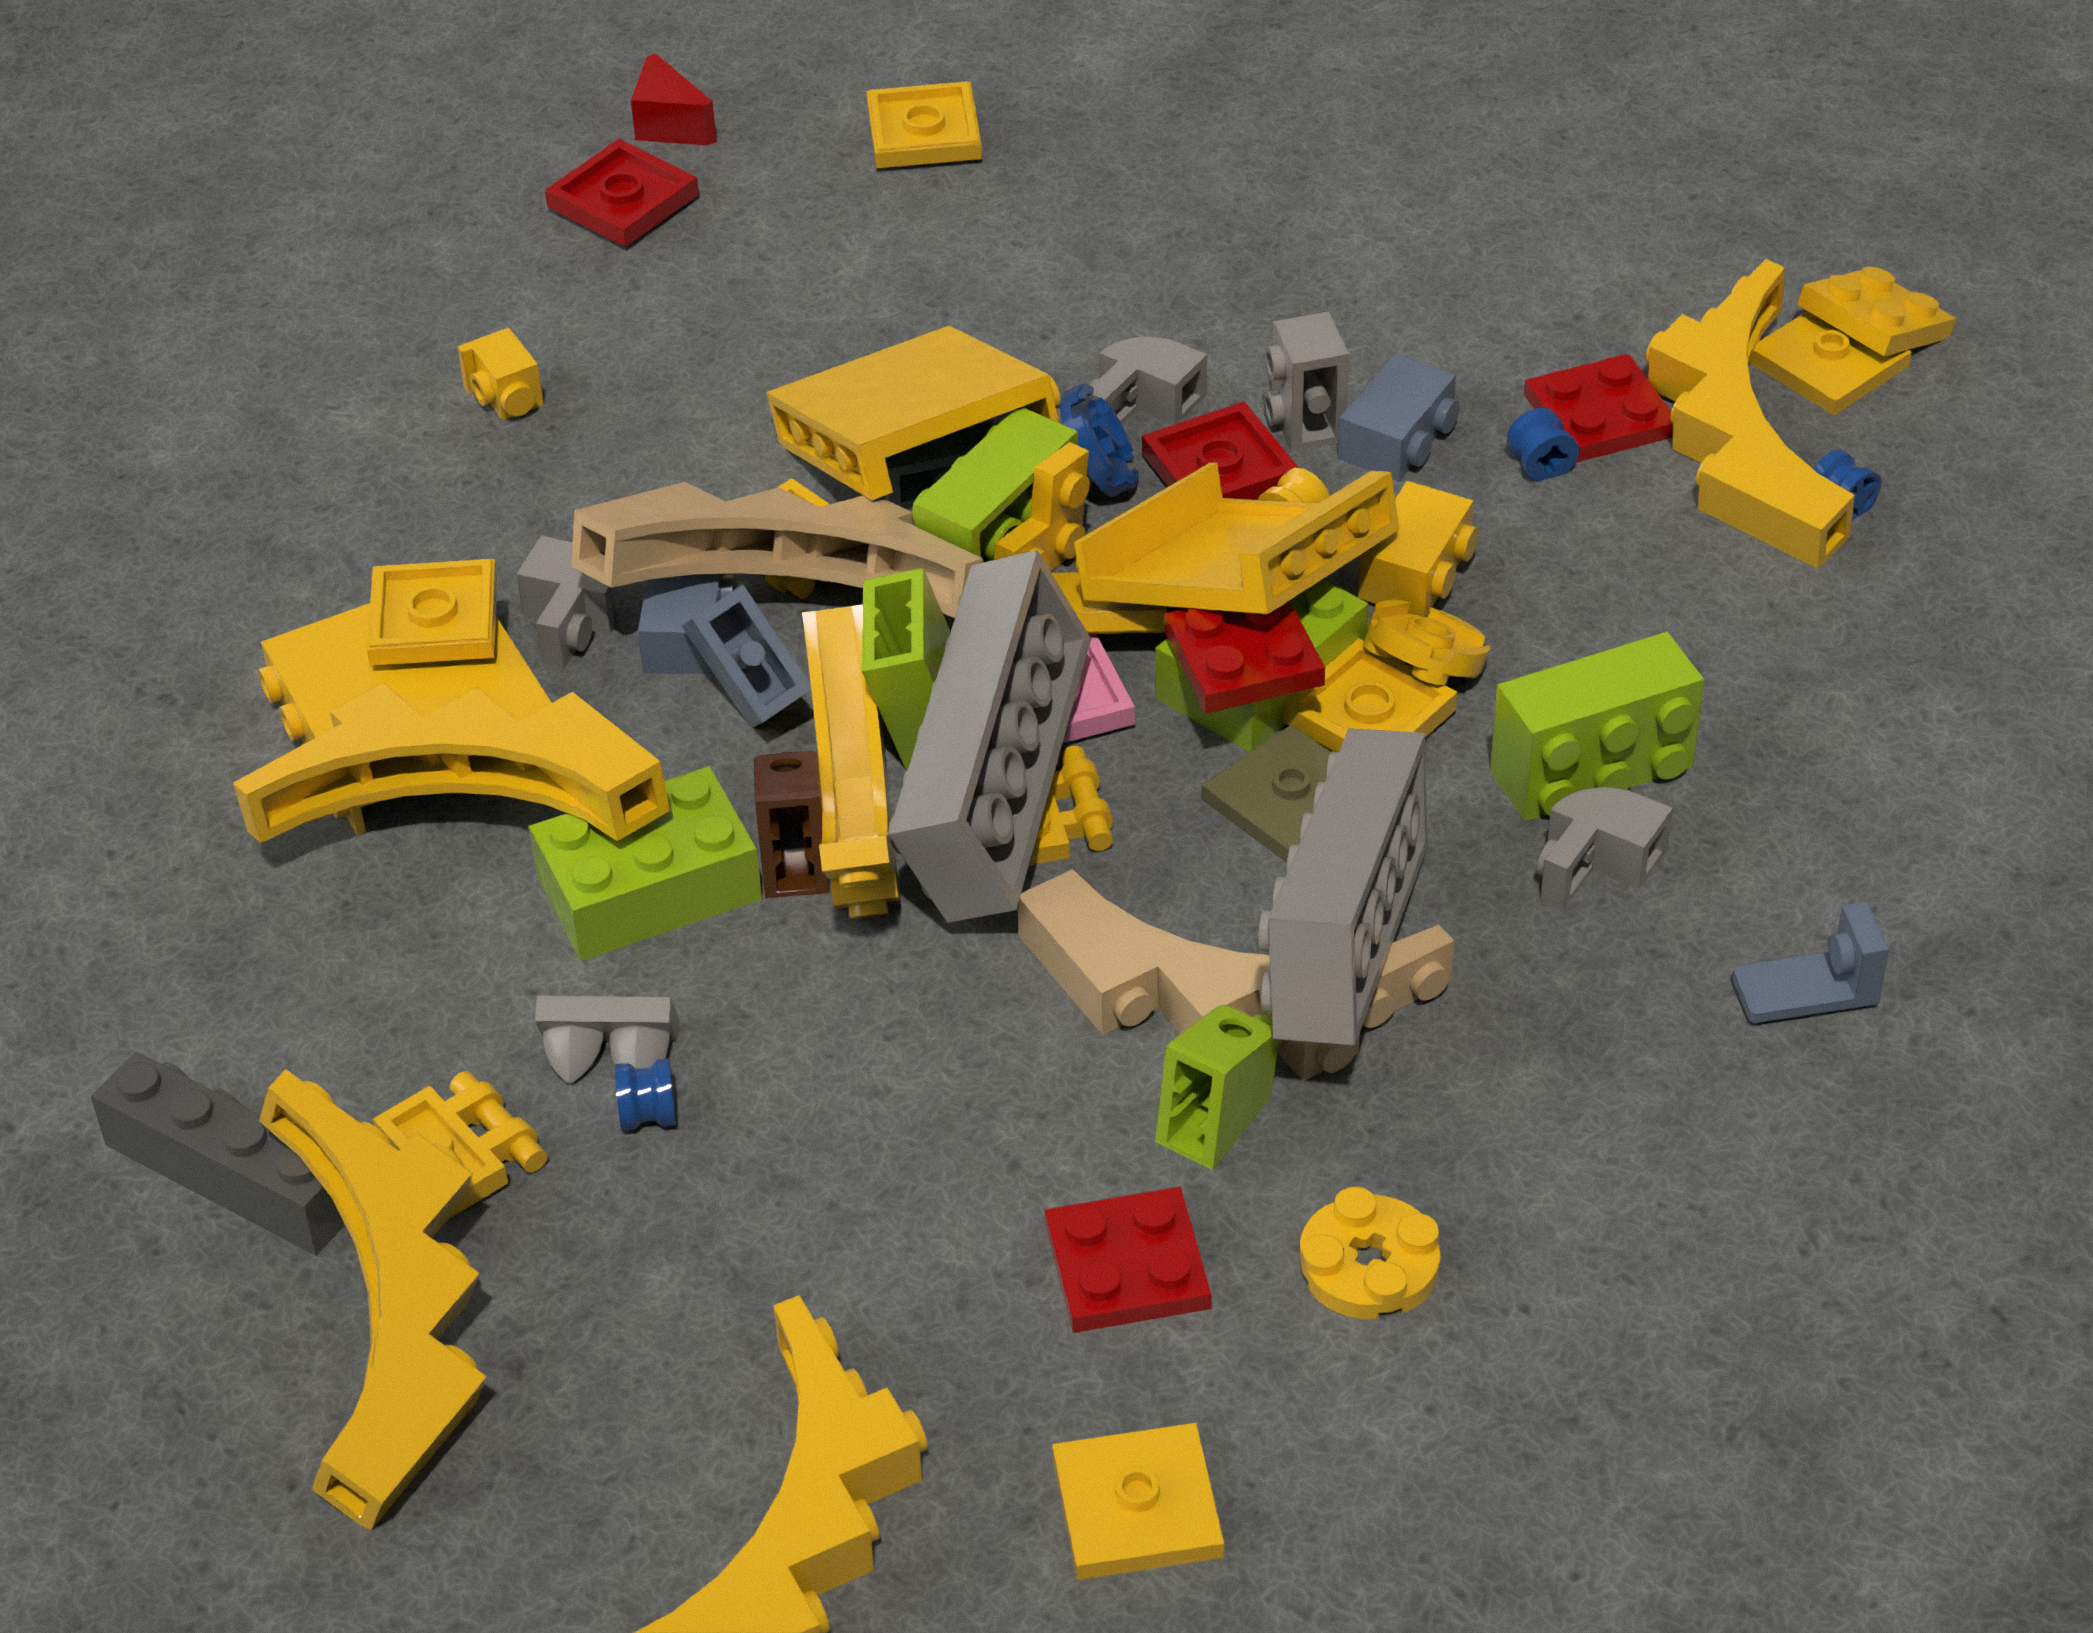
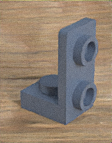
M1868 902L1842 905L1837 934L1830 936L1828 952L1737 965L1733 969L1732 980L1749 1021L1753 1023L1876 1005L1880 1002L1889 948Z

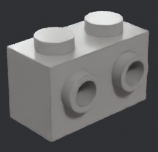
M1329 311L1273 321V345L1265 348L1266 369L1272 381V391L1264 393V407L1269 424L1271 426H1280L1290 451L1339 442V418L1346 411L1348 402L1349 352Z

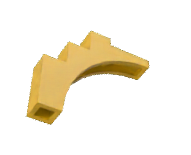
M1765 259L1749 276L1741 277L1735 284L1732 293L1717 308H1710L1703 316L1701 322L1682 314L1665 332L1659 331L1652 338L1646 351V361L1649 362L1648 380L1659 394L1675 401L1670 415V420L1674 423L1672 449L1701 463L1696 474V484L1699 486L1698 510L1818 569L1851 537L1855 495L1818 474L1785 445L1765 419L1751 388L1748 365L1761 336L1781 312L1783 306L1785 267Z
M863 605L804 612L802 616L813 700L821 787L822 842L819 844L822 872L830 879L833 906L836 909L848 907L850 919L888 914L887 902L901 901L895 852L888 836L892 813L885 760L887 759L881 713L862 673Z
M381 683L329 711L334 726L333 729L233 782L247 832L260 844L305 822L344 809L415 795L443 793L501 795L544 804L587 821L616 841L623 839L671 811L661 762L574 692L563 696L519 721L478 687L423 716L385 683Z
M285 1069L268 1087L259 1122L302 1159L331 1196L355 1243L368 1292L370 1351L363 1391L352 1417L322 1459L311 1490L359 1525L372 1530L474 1407L487 1378L486 1375L478 1370L474 1360L465 1351L454 1345H443L438 1341L440 1336L467 1306L480 1274L471 1267L468 1259L457 1248L447 1243H438L432 1239L461 1205L473 1173L464 1167L461 1159L451 1149L442 1144H432L417 1132L400 1151L390 1144L386 1135L376 1126L368 1122H358L336 1106L330 1095L322 1087L311 1081H302Z
M800 1295L773 1305L778 1347L795 1384L799 1402L796 1442L781 1489L755 1534L715 1579L673 1612L634 1633L830 1632L827 1615L817 1595L874 1571L872 1542L878 1540L880 1534L875 1517L868 1504L922 1481L920 1453L928 1449V1444L918 1417L911 1409L902 1412L887 1387L868 1395L857 1371L854 1368L844 1371L837 1359L839 1349L830 1325L824 1317L814 1320Z

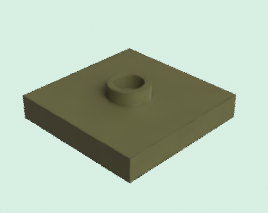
M1291 724L1202 784V800L1287 863L1291 844H1300L1301 825L1304 813H1313L1316 785L1319 781L1326 782L1327 765L1331 752Z

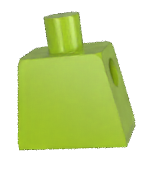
M1218 1005L1166 1046L1155 1136L1156 1143L1214 1170L1271 1098L1277 1051L1284 1043V1040L1273 1039L1272 1017L1264 1014L1251 1017L1228 1005Z

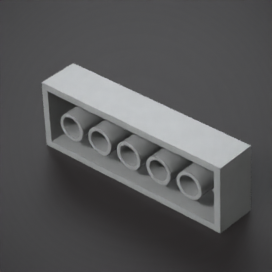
M1038 550L971 565L964 591L959 598V607L950 636L945 643V652L937 678L932 684V694L923 723L918 730V739L910 765L904 775L903 787L896 810L889 823L888 836L894 850L903 856L919 880L923 893L926 897L932 899L947 923L1017 909L1091 641L1090 636Z
M1348 728L1339 752H1331L1329 755L1326 782L1319 781L1316 785L1313 813H1304L1301 825L1300 844H1291L1287 860L1286 877H1277L1273 892L1272 910H1263L1259 923V949L1261 952H1269L1270 970L1265 971L1262 981L1261 1006L1263 1011L1272 1012L1273 1039L1353 1046L1356 1044L1428 847L1425 733Z

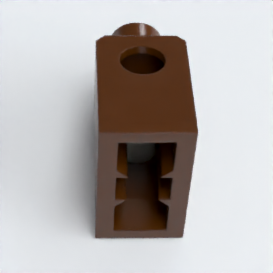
M814 751L782 752L755 757V807L765 898L829 893V880L822 872L819 844L822 842V803L818 753ZM790 831L803 832L804 849L799 852H786L782 850L781 836Z

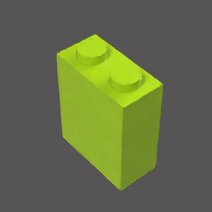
M924 568L863 580L862 673L906 770L909 768L918 739V730L923 723L932 694V684L937 678L945 652V643L950 636L949 627Z

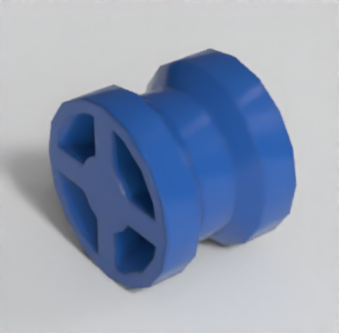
M1536 408L1527 411L1515 420L1507 433V445L1516 458L1521 460V465L1528 476L1537 482L1566 474L1574 466L1579 456L1577 442L1569 432L1564 430V425L1558 415L1548 408Z
M1841 449L1833 450L1826 454L1813 468L1818 474L1855 495L1852 520L1869 511L1878 497L1882 483L1880 475L1868 467H1856L1854 457Z
M670 1058L657 1059L650 1067L637 1069L630 1063L615 1064L616 1093L621 1131H633L641 1123L653 1121L662 1127L676 1126L675 1097Z

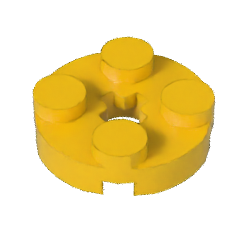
M1384 600L1375 605L1363 646L1368 651L1386 658H1398L1413 665L1411 672L1415 677L1435 685H1446L1449 675L1474 679L1482 672L1490 652V645L1483 646L1486 637L1471 624L1430 607L1427 617L1409 614L1412 602L1402 600Z
M1362 1187L1343 1189L1336 1195L1334 1202L1319 1209L1303 1229L1300 1239L1299 1259L1302 1273L1308 1281V1288L1313 1296L1327 1308L1339 1314L1357 1319H1379V1313L1393 1312L1402 1308L1401 1313L1414 1309L1430 1295L1439 1277L1441 1254L1438 1242V1225L1433 1218L1422 1214L1416 1208L1401 1200L1384 1195H1373L1368 1189ZM1367 1247L1378 1248L1382 1250V1256L1387 1260L1384 1262L1379 1259H1373L1368 1265L1358 1263L1357 1249Z

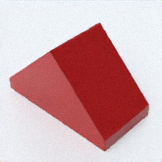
M654 53L647 56L630 100L635 141L705 146L717 142L713 101L659 55Z

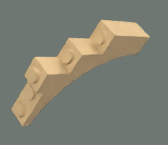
M681 482L574 511L571 567L611 588L658 578L695 574L737 573L792 576L863 588V580L924 568L942 613L955 618L959 607V598L964 591L971 565L983 563V558L913 526L911 511L881 497L870 500L865 496H859L819 507L778 487L724 501L687 482Z
M1073 869L1022 892L1017 906L1019 938L1102 1035L1122 1025H1137L1145 1020L1151 1011L1157 1008L1164 1013L1180 1033H1183L1218 1005H1228L1251 1017L1258 1014L1272 1017V1012L1263 1011L1261 1006L1263 976L1266 970H1270V956L1267 954L1242 953L1192 942L1146 924L1102 897ZM1440 925L1392 943L1362 1027H1377L1384 1023L1393 1011L1417 999L1423 1001L1430 1000L1439 995L1446 988L1447 984L1452 982L1455 941ZM1360 1033L1355 1046L1284 1040V1043L1277 1052L1295 1073L1305 1081L1323 1071L1333 1073L1344 1068L1355 1055L1359 1054Z

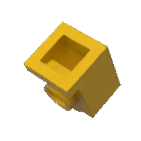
M509 327L457 346L464 388L468 393L474 392L482 406L490 404L502 420L524 415L530 410L544 405L538 363Z

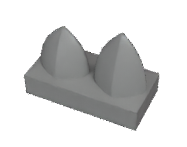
M537 996L535 1022L543 1037L545 1053L552 1068L568 1084L574 1083L592 1066L600 1051L602 1041H610L611 1058L614 1067L615 1064L630 1063L636 1069L650 1067L655 1060L665 1059L669 1042H677L679 1018L671 997Z

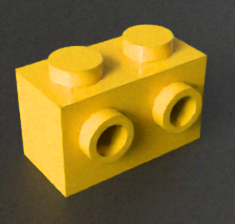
M1406 481L1395 498L1399 530L1360 555L1358 598L1375 604L1384 600L1412 602L1408 613L1426 617L1430 607L1434 605L1438 597L1445 599L1448 596L1455 579L1456 568L1460 561L1468 562L1471 559L1477 545L1479 529L1472 526L1474 500Z

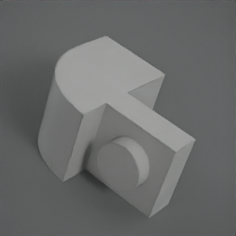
M1129 338L1116 342L1099 353L1100 379L1097 378L1090 383V386L1094 388V394L1090 395L1093 401L1100 397L1105 402L1107 401L1122 425L1137 410L1174 425L1182 421L1207 396V354L1166 338Z
M540 536L516 573L522 613L525 616L538 618L536 629L542 665L565 669L575 651H583L587 647L592 631L611 635L616 620L613 593L611 587L571 567L572 542Z
M1610 787L1580 790L1561 799L1550 811L1548 842L1540 854L1536 867L1537 875L1542 876L1540 901L1564 910L1592 870L1640 889L1668 850L1673 808L1635 792Z

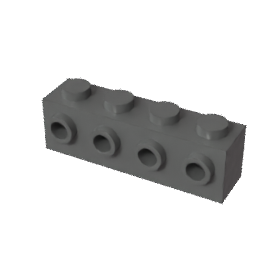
M136 1051L91 1095L105 1146L317 1256L345 1226L331 1196L302 1159L259 1122L260 1114L241 1105L227 1091L222 1089H215L213 1091L188 1078L174 1064L168 1062L160 1064Z

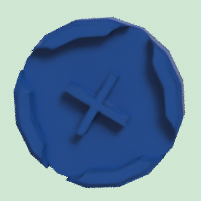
M1079 384L1061 395L1060 412L1063 424L1078 431V446L1089 450L1087 473L1104 493L1110 497H1118L1135 488L1139 477L1138 470L1133 469L1129 471L1127 461L1134 458L1131 442L1110 404L1107 401L1105 402L1102 397L1093 401L1090 395L1094 394V388L1087 384Z

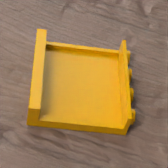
M951 326L943 327L766 392L780 444L788 451L870 500L893 493L885 461L886 457L1006 412L1014 411L1020 407L1060 423L1057 408L1061 405V397L1055 381L1049 374Z
M1208 463L1074 541L1076 568L1080 575L1083 599L1269 614L1399 530L1392 472L1370 471L1317 504L1223 498L1218 464Z
M370 603L261 641L266 667L258 669V677L264 694L270 704L278 701L282 703V706L279 707V713L288 737L291 741L302 738L304 744L334 728L329 711L381 683H385L423 716L476 687L481 689L519 721L552 703L497 617L494 658L370 666L367 654ZM372 803L354 806L332 814L336 819L346 816L356 834L360 835L366 832L361 808Z

